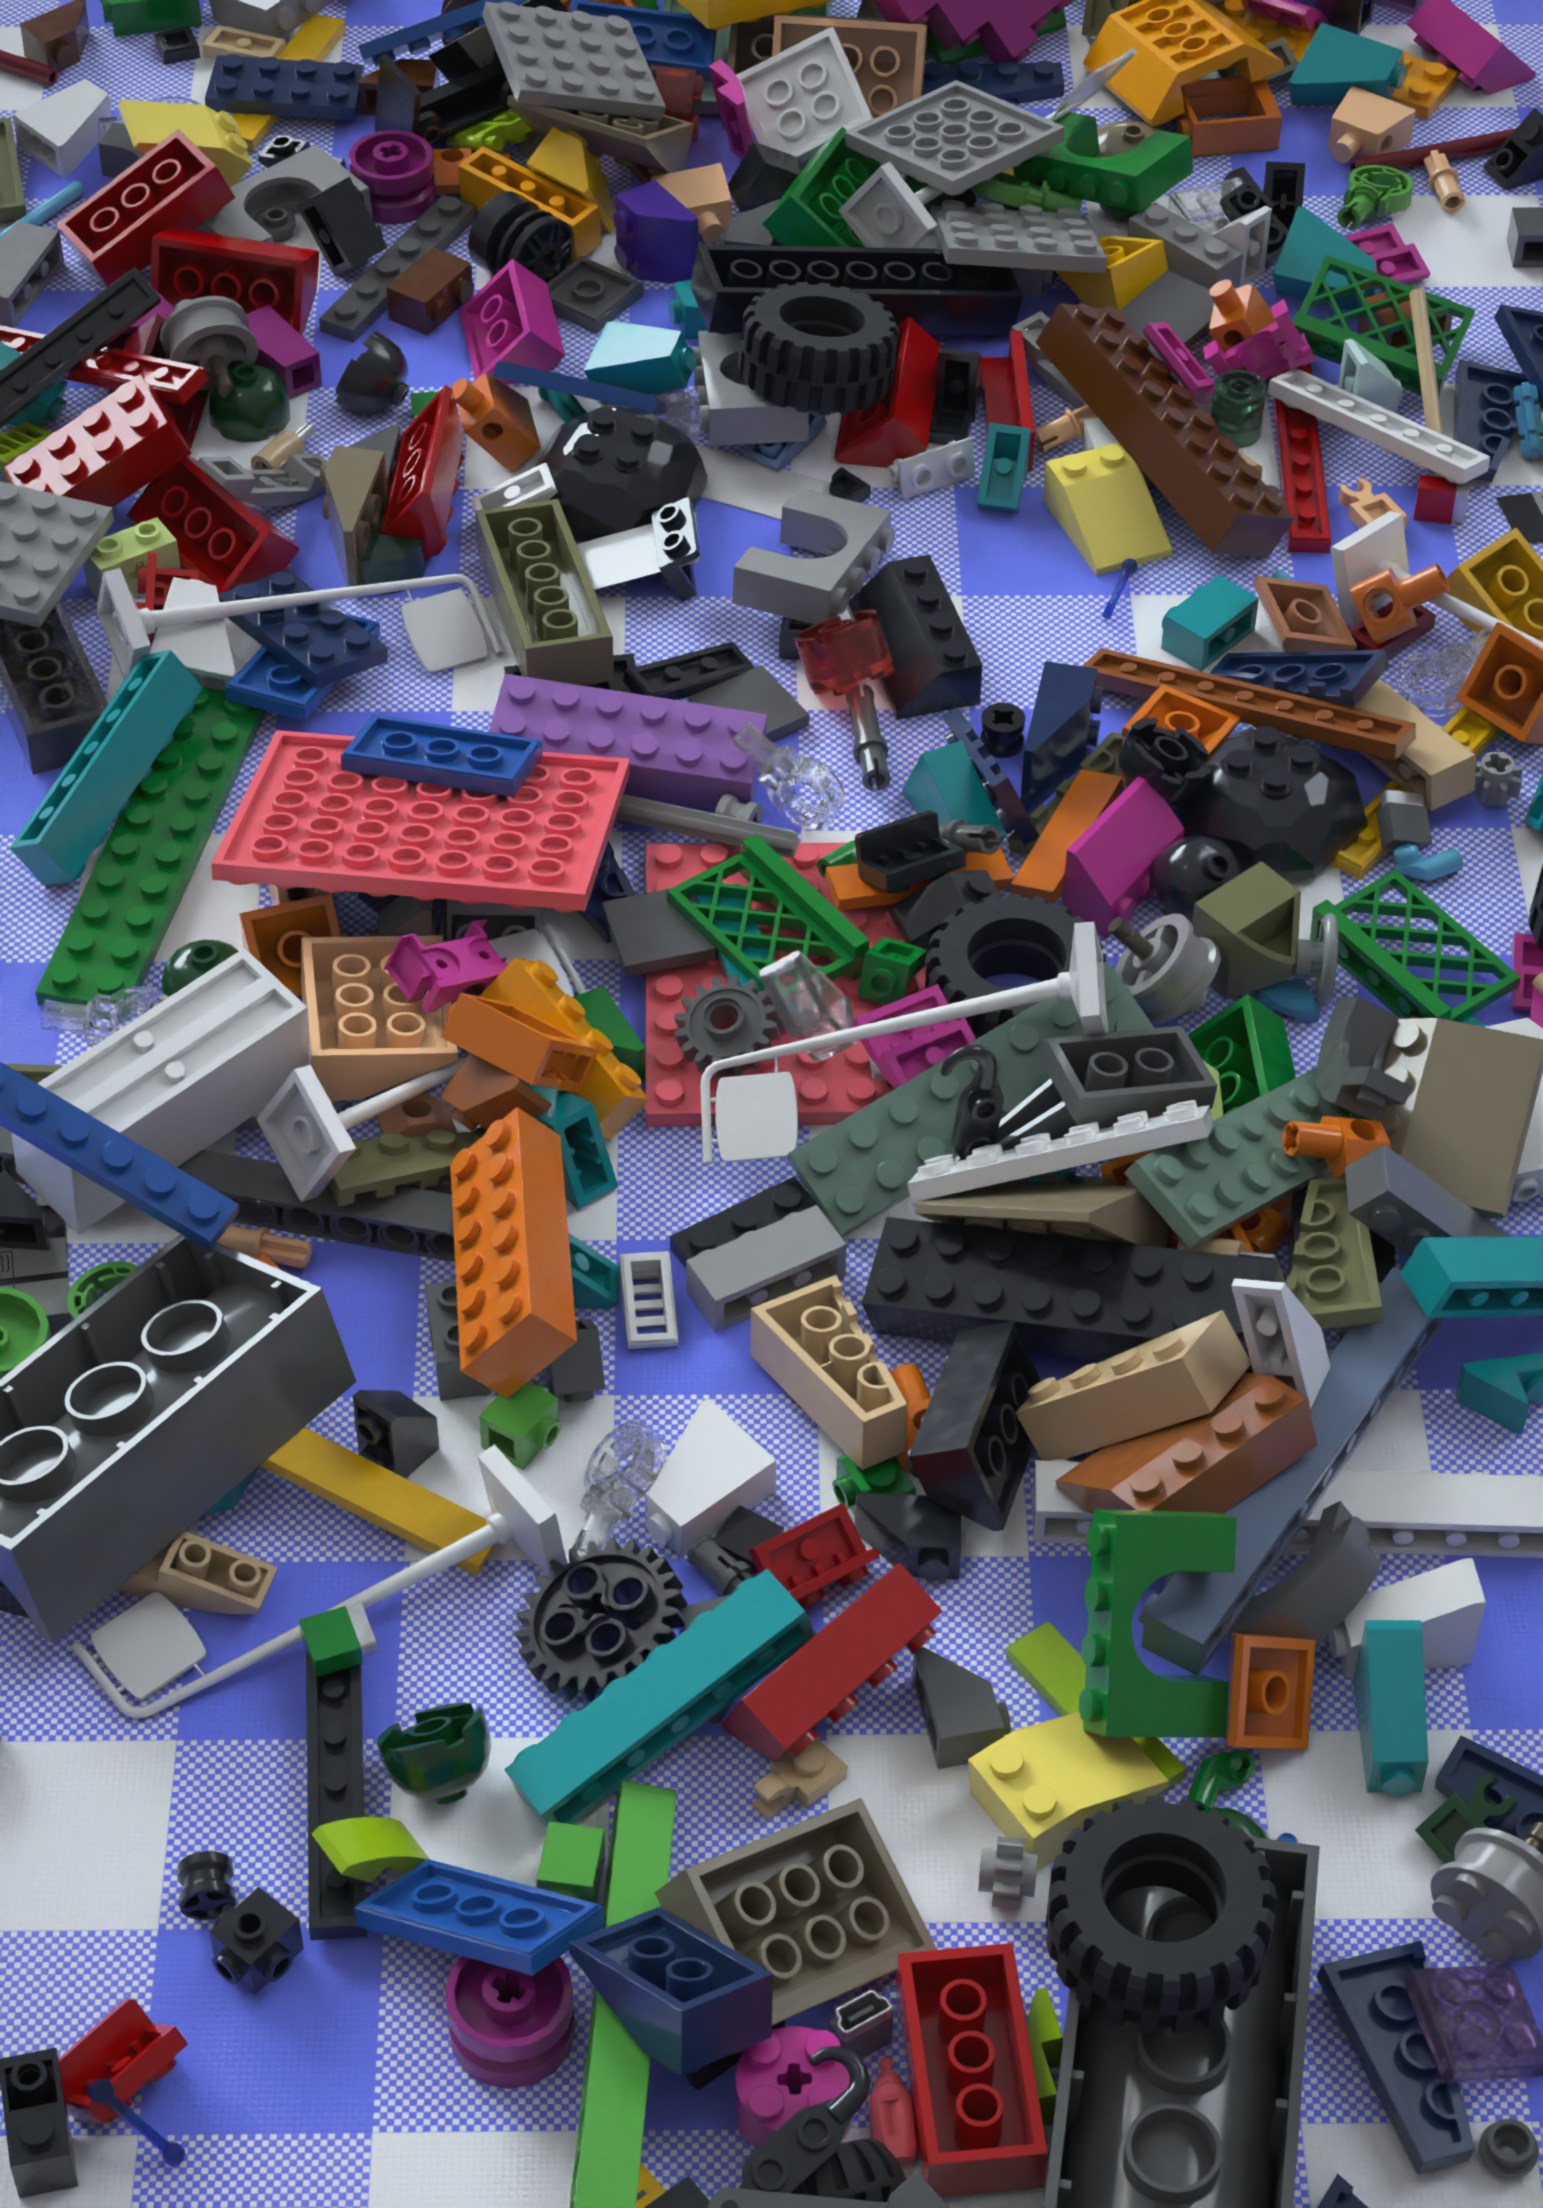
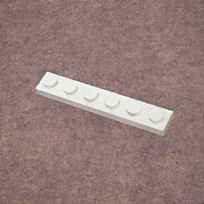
M1295 368L1270 379L1268 395L1283 401L1286 406L1301 409L1314 415L1320 422L1331 423L1346 430L1350 436L1363 438L1378 445L1385 452L1396 453L1409 459L1417 467L1428 468L1445 476L1449 482L1464 484L1488 472L1490 456L1300 369Z

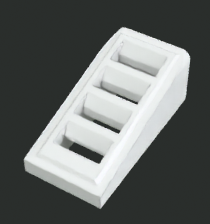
M669 1251L620 1254L618 1272L628 1349L678 1346ZM659 1278V1284L633 1285L632 1281ZM661 1294V1299L634 1301V1295ZM663 1310V1315L636 1317L635 1311ZM665 1326L666 1333L638 1334L637 1327Z

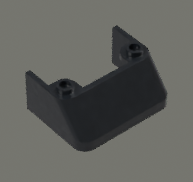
M496 49L494 50L492 64L425 93H421L387 54L381 56L375 132L388 130L412 132L423 137L431 145L441 138L510 109L507 105L508 96L513 95Z

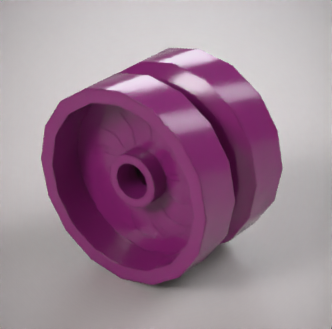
M388 130L366 135L353 144L349 151L350 173L369 187L373 221L388 225L409 223L418 220L436 202L432 146L423 137L412 132Z
M461 1956L453 1965L445 1987L452 2053L463 2070L483 2084L506 2089L534 2085L555 2073L569 2056L576 2033L573 2011L574 1996L570 1970L562 1958L558 1957L533 1976Z

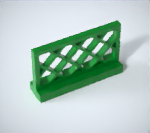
M1326 255L1299 312H1296L1292 320L1300 335L1305 334L1313 354L1341 365L1344 341L1354 339L1387 366L1393 377L1400 381L1402 388L1422 395L1415 337L1410 329L1413 326L1412 317L1405 319L1399 304L1409 301V293L1417 288ZM1330 270L1344 275L1349 285L1330 291L1325 278ZM1370 287L1383 290L1386 299L1368 305L1361 290ZM1320 289H1321L1322 292H1323V294L1318 295V293H1319V291H1320ZM1425 291L1429 324L1435 336L1431 337L1432 346L1440 344L1446 356L1442 365L1434 362L1438 395L1440 396L1445 379L1476 310ZM1354 293L1360 308L1342 314L1335 299ZM1327 302L1334 317L1320 320L1308 314L1312 307ZM1391 307L1398 322L1379 328L1372 313ZM1449 314L1462 319L1458 328L1443 333L1436 318ZM1365 316L1372 330L1363 334H1357L1349 330L1346 322ZM1402 330L1409 345L1401 348H1395L1387 344L1384 336ZM1453 339L1452 344L1450 346L1448 341Z
M757 834L741 842L740 854L667 890V901L749 981L751 979L755 980L760 991L767 990L770 993L773 1004L778 1009L844 974L853 981L861 977L865 953L869 950L870 940ZM740 872L749 882V886L723 884V880ZM694 894L713 896L711 905L694 904L687 898ZM719 898L746 899L744 909L718 906ZM752 900L770 902L777 908V913L750 910ZM715 919L741 922L739 932L719 930L714 925ZM747 924L774 926L772 936L746 933ZM780 927L799 929L805 935V940L778 937ZM743 946L769 949L768 959L747 957L742 952ZM778 950L802 953L801 963L775 961V952ZM808 955L827 956L833 963L827 966L807 964ZM771 973L798 977L797 982L783 989H780L770 978Z
M1396 869L1336 905H1333L1326 899L1313 907L1310 939L1313 942H1318L1323 916L1327 913L1334 914L1338 921L1337 963L1398 1016L1399 1019H1410L1414 1016L1415 1018H1441L1461 1022L1466 1017L1475 1014L1520 985L1521 977ZM1394 888L1407 899L1406 904L1379 901V896ZM1352 912L1372 914V925L1354 923L1347 915ZM1379 914L1405 917L1404 928L1377 925V916ZM1410 918L1430 919L1438 926L1437 931L1410 928ZM1375 938L1403 941L1402 952L1384 950L1375 942ZM1408 942L1436 944L1435 955L1408 952ZM1442 944L1461 946L1469 953L1468 958L1441 955ZM1406 966L1434 968V978H1416L1406 969ZM1440 968L1467 971V982L1439 980ZM1473 972L1493 973L1500 979L1493 985L1472 983ZM1438 993L1466 995L1465 1002L1451 1009L1438 997Z

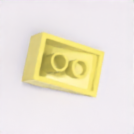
M123 99L118 104L134 148L144 154H147L179 129L216 165L229 187L239 183L253 166L247 152L248 146L239 133L238 122L225 111L218 113L206 105Z
M1119 442L1046 461L1043 501L1096 576L1172 556V546L1140 467Z
M1079 1711L1012 1731L968 1759L970 1794L1005 1837L1024 1839L1023 1853L1038 1854L1037 1871L1054 1861L1056 1856L1062 1853L1065 1839L1072 1830L1078 1828L1083 1830L1084 1819L1093 1813L1104 1810L1108 1815L1112 1813L1114 1803L1133 1799L1134 1805L1143 1804L1146 1802V1797H1154L1169 1787V1780L1132 1737H1104L1083 1729V1720L1080 1717Z

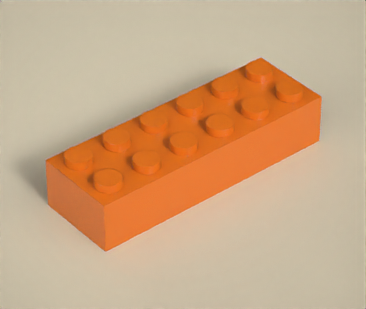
M518 1107L513 1109L502 1120L499 1119L493 1122L479 1140L469 1148L462 1149L450 1164L460 1371L506 1399L577 1342L561 1136Z

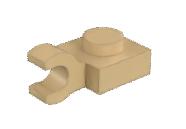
M818 1738L796 1758L787 1751L777 1761H770L769 1774L761 1778L753 1786V1790L760 1797L752 1802V1807L766 1820L776 1816L795 1798L807 1809L847 1779L848 1765Z

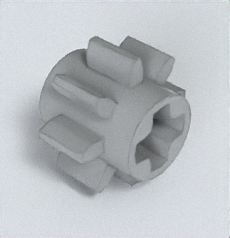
M1503 752L1486 753L1482 757L1481 763L1477 761L1475 791L1471 793H1475L1476 799L1485 806H1504L1509 796L1513 798H1519L1523 767L1515 766L1513 758Z
M998 1836L997 1850L982 1849L978 1891L993 1893L992 1907L1018 1909L1020 1896L1034 1897L1038 1854L1023 1853L1024 1839Z

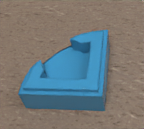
M1304 978L1284 981L1259 989L1258 999L1272 1012L1275 1013V1010L1283 1014L1294 1016L1296 1022H1319L1321 1010Z

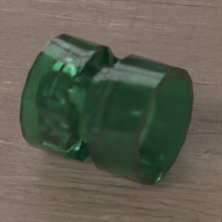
M1247 370L1226 371L1218 375L1214 380L1215 385L1213 387L1210 416L1214 418L1216 428L1224 437L1233 441L1238 448L1249 447L1261 437L1266 383L1256 373Z

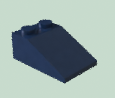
M1048 661L1044 663L1023 756L1020 800L1029 816L1039 805H1042L1056 792V788L1065 779H1069L1080 769V764L1087 758L1089 746L1097 747L1101 721L1093 720L1094 714L1101 713L1104 688L1096 687L1098 668Z
M661 1907L569 1942L570 1955L640 2049L680 2076L697 2072L707 2064L731 2054L741 2053L747 2047L772 2037L773 1973Z

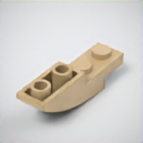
M183 1531L117 1590L141 1598H145L152 1592H159L174 1606L186 1609L224 1614H258L278 1567Z

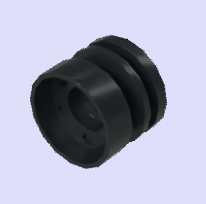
M508 191L496 195L477 214L470 229L468 249L470 258L474 263L493 276L513 259L548 283L567 267L572 256L574 241L572 230L566 222L554 217L548 211L541 210L537 204L521 194Z

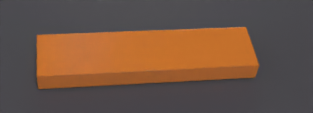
M1080 769L1011 883L1012 894H1021V898L1033 900L1034 896L1047 899L1048 903H1056L1064 887L1067 849L1120 796L1124 789L1121 776Z
M1000 846L991 855L969 852L965 855L966 866L950 871L986 870L998 891L1012 889L1011 883L1014 876ZM858 864L826 867L825 873L826 884L838 911L896 904L935 881L923 880L911 884L907 891L886 893L879 887L859 877Z

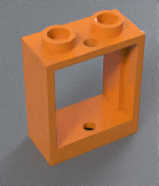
M1244 76L1198 80L1195 83L1181 86L1185 113L1172 118L1171 121H1176L1178 134L1190 136L1192 157L1279 148L1282 115L1266 79L1251 83ZM1237 113L1249 114V117L1198 121L1196 118Z
M460 993L457 1001L449 1009L446 1017L447 1024L441 1036L443 1039L531 1085L579 1094L599 1052L598 1048L510 1003Z

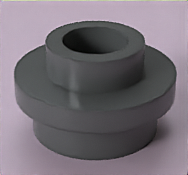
M272 207L259 215L257 223L272 235L273 242L278 243L292 237L293 230L296 227V218L290 211L280 207Z
M1503 2119L1489 2125L1481 2135L1478 2147L1481 2161L1495 2175L1515 2179L1527 2175L1535 2167L1539 2156V2146L1532 2131L1524 2123L1514 2119ZM1510 2147L1515 2150L1518 2156H1507L1501 2153L1498 2148Z

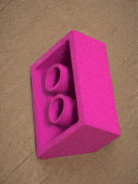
M1426 0L1406 24L1417 34L1413 41L1429 54L1436 49L1439 54L1435 59L1447 68H1459L1461 72L1457 77L1473 91L1479 85L1489 94H1493L1532 80L1537 74L1502 42L1450 0Z
M513 259L459 310L475 380L486 373L493 376L495 363L498 360L549 371L556 368L565 356L547 283ZM496 378L505 385L519 383L501 378Z
M1138 776L1066 852L1062 905L1071 910L1072 917L1075 918L1079 915L1085 922H1094L1097 934L1105 938L1111 935L1108 931V926L1115 918L1122 917L1129 923L1139 904L1145 898L1149 900L1155 895L1156 889L1151 891L1149 887L1150 868L1158 854L1184 836V827L1166 800L1148 784L1146 779Z

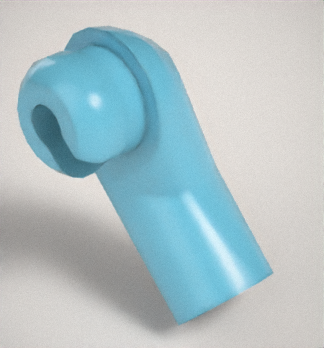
M1411 843L1402 844L1394 850V857L1396 859L1394 866L1398 872L1405 876L1433 881L1463 868L1462 856L1455 848L1430 858L1419 856L1418 847Z

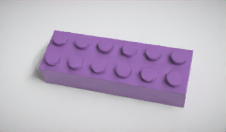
M504 674L489 732L543 741V752L630 758V775L624 794L673 805L715 811L718 802L725 794L737 796L739 802L744 804L750 801L754 802L766 749L767 714Z

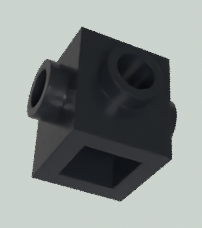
M257 1887L236 1908L230 1907L218 1917L213 1929L209 1932L214 1955L212 1963L217 1972L231 1984H236L239 1981L254 1994L259 1992L269 1981L275 1982L279 1980L290 1968L293 1958L304 1949L299 1918L260 1887Z

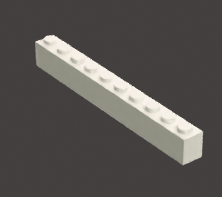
M1064 1459L1052 1461L1035 1460L1033 1542L1087 1544V1533L1090 1525L1093 1523L1094 1515L1060 1491L1055 1480L1081 1462H1072ZM1379 1469L1364 1471L1341 1470L1286 1549L1310 1551L1316 1538L1323 1509L1341 1501L1351 1515L1360 1518L1367 1527L1371 1538L1369 1548L1373 1553L1543 1558V1476L1536 1474L1490 1475L1482 1472L1458 1474L1435 1473L1432 1471L1393 1472Z

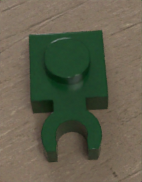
M1491 1773L1486 1774L1476 1782L1473 1789V1798L1468 1803L1455 1792L1415 1829L1418 1835L1444 1864L1455 1862V1846L1465 1832L1474 1828H1489L1487 1823L1492 1818L1507 1817L1517 1808L1519 1801L1512 1795L1506 1797L1499 1805H1491L1489 1803L1488 1792L1499 1781L1495 1775Z

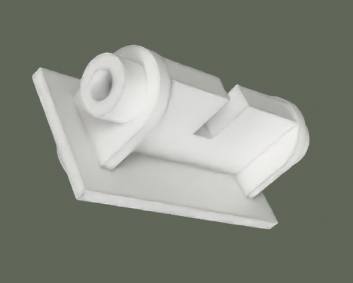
M968 437L959 441L953 440L948 442L947 445L909 458L894 460L893 465L888 467V473L893 482H900L902 499L905 500L976 476L972 438Z

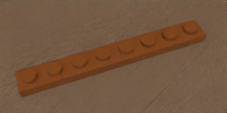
M1100 648L1082 665L1083 667L1098 668L1096 687H1102L1107 692H1120L1147 701L1163 684L1241 716L1240 722L1253 725L1255 728L1270 726L1279 732L1291 734L1298 739H1311L1332 744L1338 749H1352L1372 754L1379 759L1396 760L1416 739V723L1109 649Z

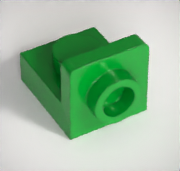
M883 937L865 953L858 995L886 1005L906 997L909 980L924 968L927 949Z
M848 1455L837 1458L836 1480L832 1482L833 1491L839 1504L844 1503L846 1509L850 1508L854 1515L856 1513V1493L916 1495V1487L894 1457L863 1470L859 1466L856 1467Z

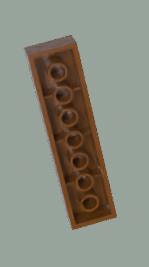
M1059 303L1035 342L1212 553L1269 558L1295 520L1284 507L1285 502L1283 498L1265 485L1261 480V473L1255 467L1246 463L1238 453V446L1222 435L1215 426L1216 421L1214 418L1197 406L1192 400L1193 394L1187 388L1178 384L1170 374V367L1154 356L1148 349L1149 343L1126 323L1127 318L1123 313L1112 307L1100 309L1083 303L1078 305Z

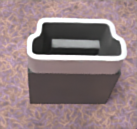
M1395 790L1384 791L1380 797L1381 808L1376 811L1382 848L1395 850L1402 844L1411 843L1416 845L1419 852L1431 845L1432 839L1427 807L1424 806L1423 794Z
M869 1990L836 2009V2018L829 2021L828 2031L835 2034L839 2039L841 2047L848 2048L863 2059L892 2043V2005L886 1997L879 1996L874 1990Z

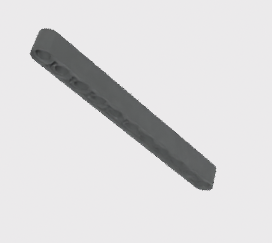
M0 1126V1173L5 1170L16 1183L29 1185L16 1172L12 1133ZM202 1150L177 1167L238 1203V1215L233 1220L235 1223L267 1227L268 1229L455 1262L452 1194L397 1185L395 1186V1195L375 1198L372 1195V1191L355 1194L353 1204L338 1207L328 1185L317 1198L301 1202L280 1163Z

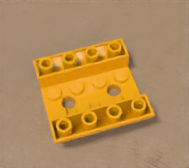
M1142 0L1109 15L1083 61L1084 69L1091 74L1094 70L1134 48L1137 51L1136 55L1104 86L1151 127L1166 124L1172 118L1185 113L1181 86L1195 83L1202 76L1231 66L1252 83L1267 79L1272 73L1284 69V63L1281 59L1216 7L1203 0Z

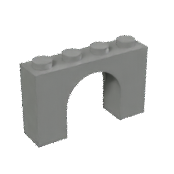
M209 0L214 21L235 29L282 38L336 0Z
M315 144L229 187L236 198L197 227L195 231L273 243L272 235L256 223L260 214L272 207L298 209L296 205L349 176L353 184L361 191L364 204L373 219L369 187Z
M708 330L698 331V346L691 347L696 357V367L693 370L694 387L697 394L700 430H708L710 446L809 441V411L803 413L789 406L783 408L775 405L773 400L761 398L755 390H751L745 383L738 368L742 333L721 335L709 333Z
M798 487L782 506L780 543L821 553L828 557L815 559L795 558L750 546L734 566L732 603L828 628L838 614L845 612L851 596L854 593L860 592L867 575L875 572L882 555L891 551L895 539V529L890 528L892 511Z

